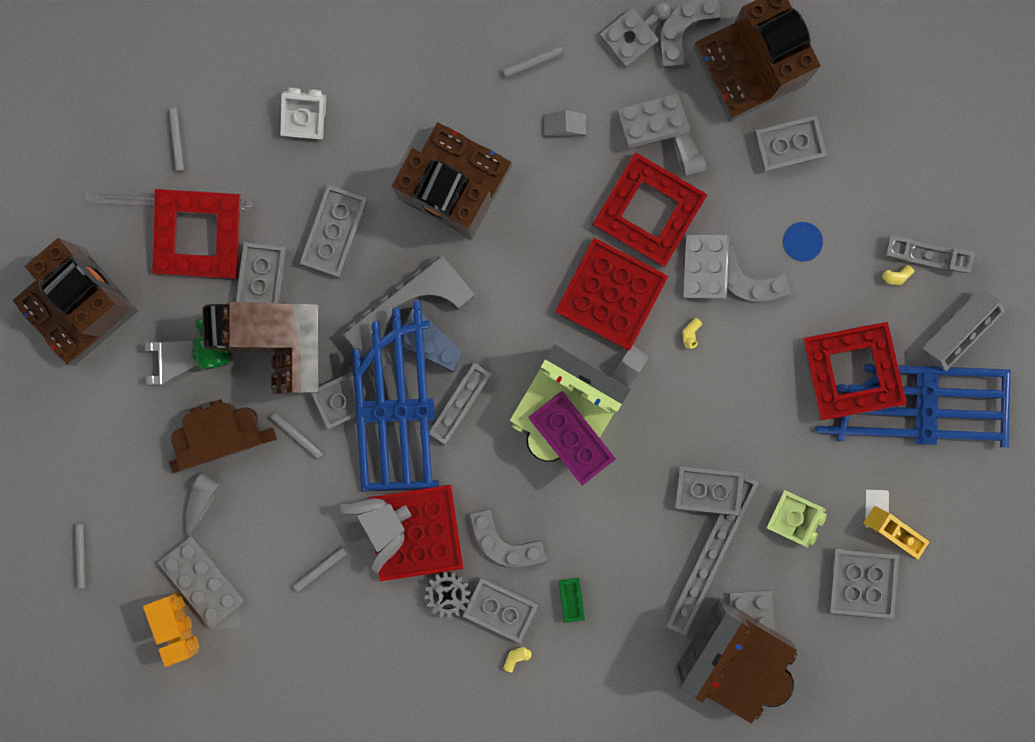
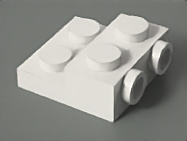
M288 88V91H284L281 99L280 136L323 139L326 95L321 94V90H309V93H301L300 88Z

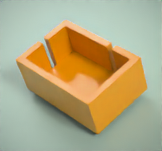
M178 592L143 606L156 644L158 645L166 641L168 643L167 646L158 649L165 667L189 659L199 652V641L192 634V622L190 617L186 616L184 612L185 603L182 596L178 595Z

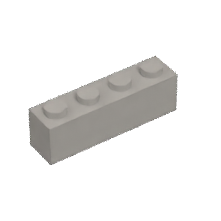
M982 288L976 294H973L969 301L956 311L949 322L944 324L939 332L926 342L922 349L927 359L944 371H947L1005 312L1001 300Z

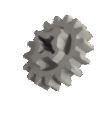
M446 571L444 572V577L436 574L437 580L430 579L429 581L432 587L426 586L425 588L426 591L430 592L424 596L425 599H430L427 607L433 606L432 613L434 614L439 611L441 618L444 613H447L448 618H451L453 612L459 616V609L465 611L466 606L464 603L470 602L466 595L471 594V591L465 590L468 582H461L463 576H460L458 579L455 578L456 572L448 576ZM443 581H452V584H451V585H443V584L440 583V582H443ZM454 587L451 594L453 598L448 597L442 602L444 598L443 591L448 592ZM459 587L462 592V599L457 596L456 590ZM434 589L439 595L437 602L434 599ZM447 604H452L453 606H455L453 608L448 609L443 608V606Z

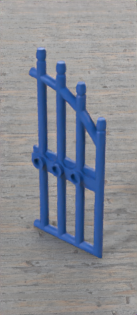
M420 300L413 301L414 323L401 327L399 307H394L392 309L393 330L381 338L379 321H372L373 346L362 361L360 360L359 348L352 350L361 492L439 487V480H432L428 420L435 419L434 398H427L423 329H429L430 324L429 320L422 321ZM415 332L419 399H406L402 335ZM394 340L397 400H385L381 349ZM374 359L376 400L364 401L362 375ZM409 420H420L424 481H411L407 424ZM386 421H399L403 482H390ZM365 422H378L382 482L369 483Z
M873 364L863 366V371L876 373ZM898 365L900 374H917L916 387L903 386L905 395H916V408L893 407L862 414L916 416L915 429L847 426L850 416L841 417L839 426H816V433L837 434L836 441H845V435L915 438V444L937 445V438L1000 441V447L1009 448L1011 369L950 367L947 371H944L942 368L935 366ZM875 374L861 385L839 384L836 385L838 392L854 393L879 388V385H876L878 379ZM939 375L1002 377L1001 390L939 388ZM938 396L1001 399V411L938 409ZM938 417L1001 420L1000 432L937 430Z

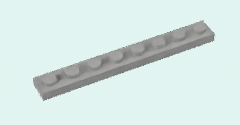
M744 476L740 516L718 515L665 625L666 627L686 636L759 482Z

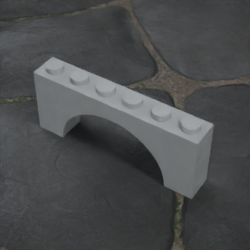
M444 256L433 258L428 263L429 267L424 271L422 269L418 270L412 275V281L408 284L404 282L395 289L396 293L393 296L387 295L379 301V307L375 310L369 309L362 315L364 319L359 323L355 321L346 328L347 332L344 336L354 348H359L362 358L366 356L373 346L372 321H379V332L381 338L387 335L389 324L393 318L392 309L394 307L401 309L407 303L422 297H439L451 302L460 310L475 298L474 293ZM387 345L381 349L383 370L393 363L388 353ZM374 359L372 360V362H371L370 365H369L370 369H371L373 372H374Z

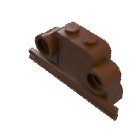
M222 399L210 402V407L202 409V406L189 409L190 413L185 415L182 420L183 427L176 429L171 436L177 459L169 461L172 474L277 440L274 428L260 431L258 415L252 408L243 407L236 410L233 404L223 403Z

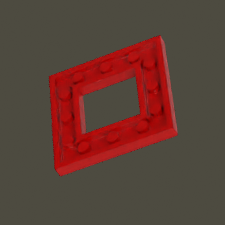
M635 152L592 225L665 268L708 194ZM642 182L678 203L658 238L622 217Z
M155 189L152 273L238 278L241 194ZM177 212L217 214L216 256L176 253Z
M888 322L803 338L821 421L907 404ZM871 348L879 388L838 395L830 355Z

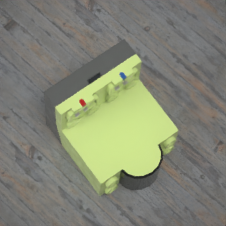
M554 344L510 419L513 422L511 427L521 433L524 430L528 431L526 437L527 448L536 459L544 462H555L560 459L559 456L529 420L528 417L563 391L600 438L615 412H618L631 389Z

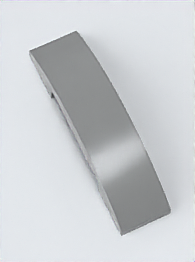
M890 235L886 256L922 266L970 274L975 252L957 248L949 249L912 241V239Z

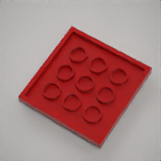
M594 237L555 313L626 350H631L669 276Z
M451 484L367 497V499L377 498L384 500L387 504L392 505L394 511L406 505L412 515L401 522L405 529L403 531V544L380 569L378 573L380 582L464 569Z

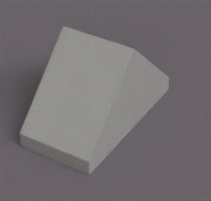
M564 110L544 115L545 136H586V114Z
M633 345L631 350L626 352L610 377L629 387L649 356Z

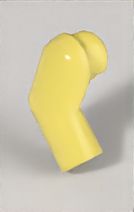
M906 265L900 272L886 270L882 274V279L889 285H902L915 271L912 267Z
M696 317L682 331L683 344L686 348L694 349L698 344L695 332L703 324Z
M526 647L511 650L503 669L512 673L516 662L528 661L531 658V651Z

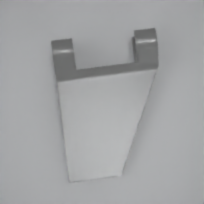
M193 341L145 342L146 352L158 351L159 376H146V385L164 384L197 366L191 353Z

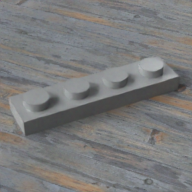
M473 363L432 426L429 435L446 445L492 374L476 363Z

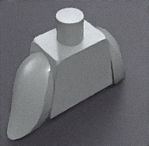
M377 498L351 504H339L341 513L347 515L360 514L357 516L376 551H380L372 565V570L378 574L382 566L402 546L404 541L403 531L405 529L401 522L412 516L406 505L394 511L391 504H387L384 500Z

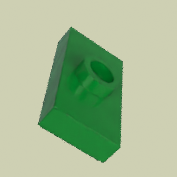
M579 577L558 580L564 623L585 620Z

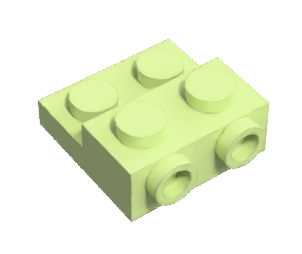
M784 490L767 529L808 548L809 544L814 545L818 534L815 532L818 525L822 526L827 518V514L824 513L826 509Z

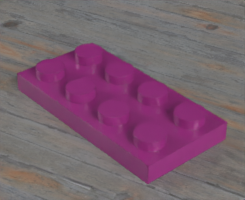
M563 391L528 417L581 486L616 460Z

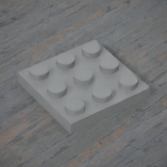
M834 549L829 613L894 619L899 555Z

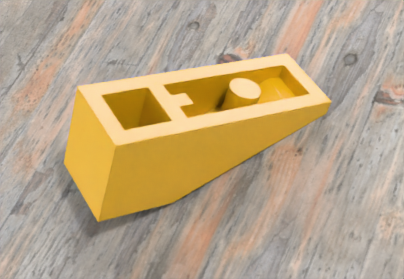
M875 505L863 522L870 529L918 560L929 544L928 540Z

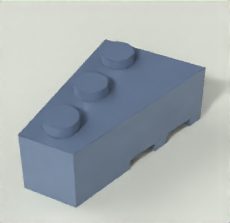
M412 309L405 325L414 323V309ZM422 313V321L429 320V319ZM429 320V329H423L425 358L454 372L463 352ZM415 332L402 335L403 347L416 353Z

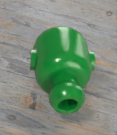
M212 317L197 320L196 328L199 330L200 336L193 340L191 352L197 366L201 370H207L228 365L230 362V352L205 350L215 348L212 347V334H215V325H212Z

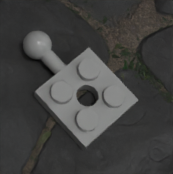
M666 3L657 4L654 8V13L644 21L635 9L631 8L600 33V36L627 68L659 42V39L649 27L658 19H667L671 12L670 7ZM628 32L635 35L636 39L632 43H627L623 39V36Z

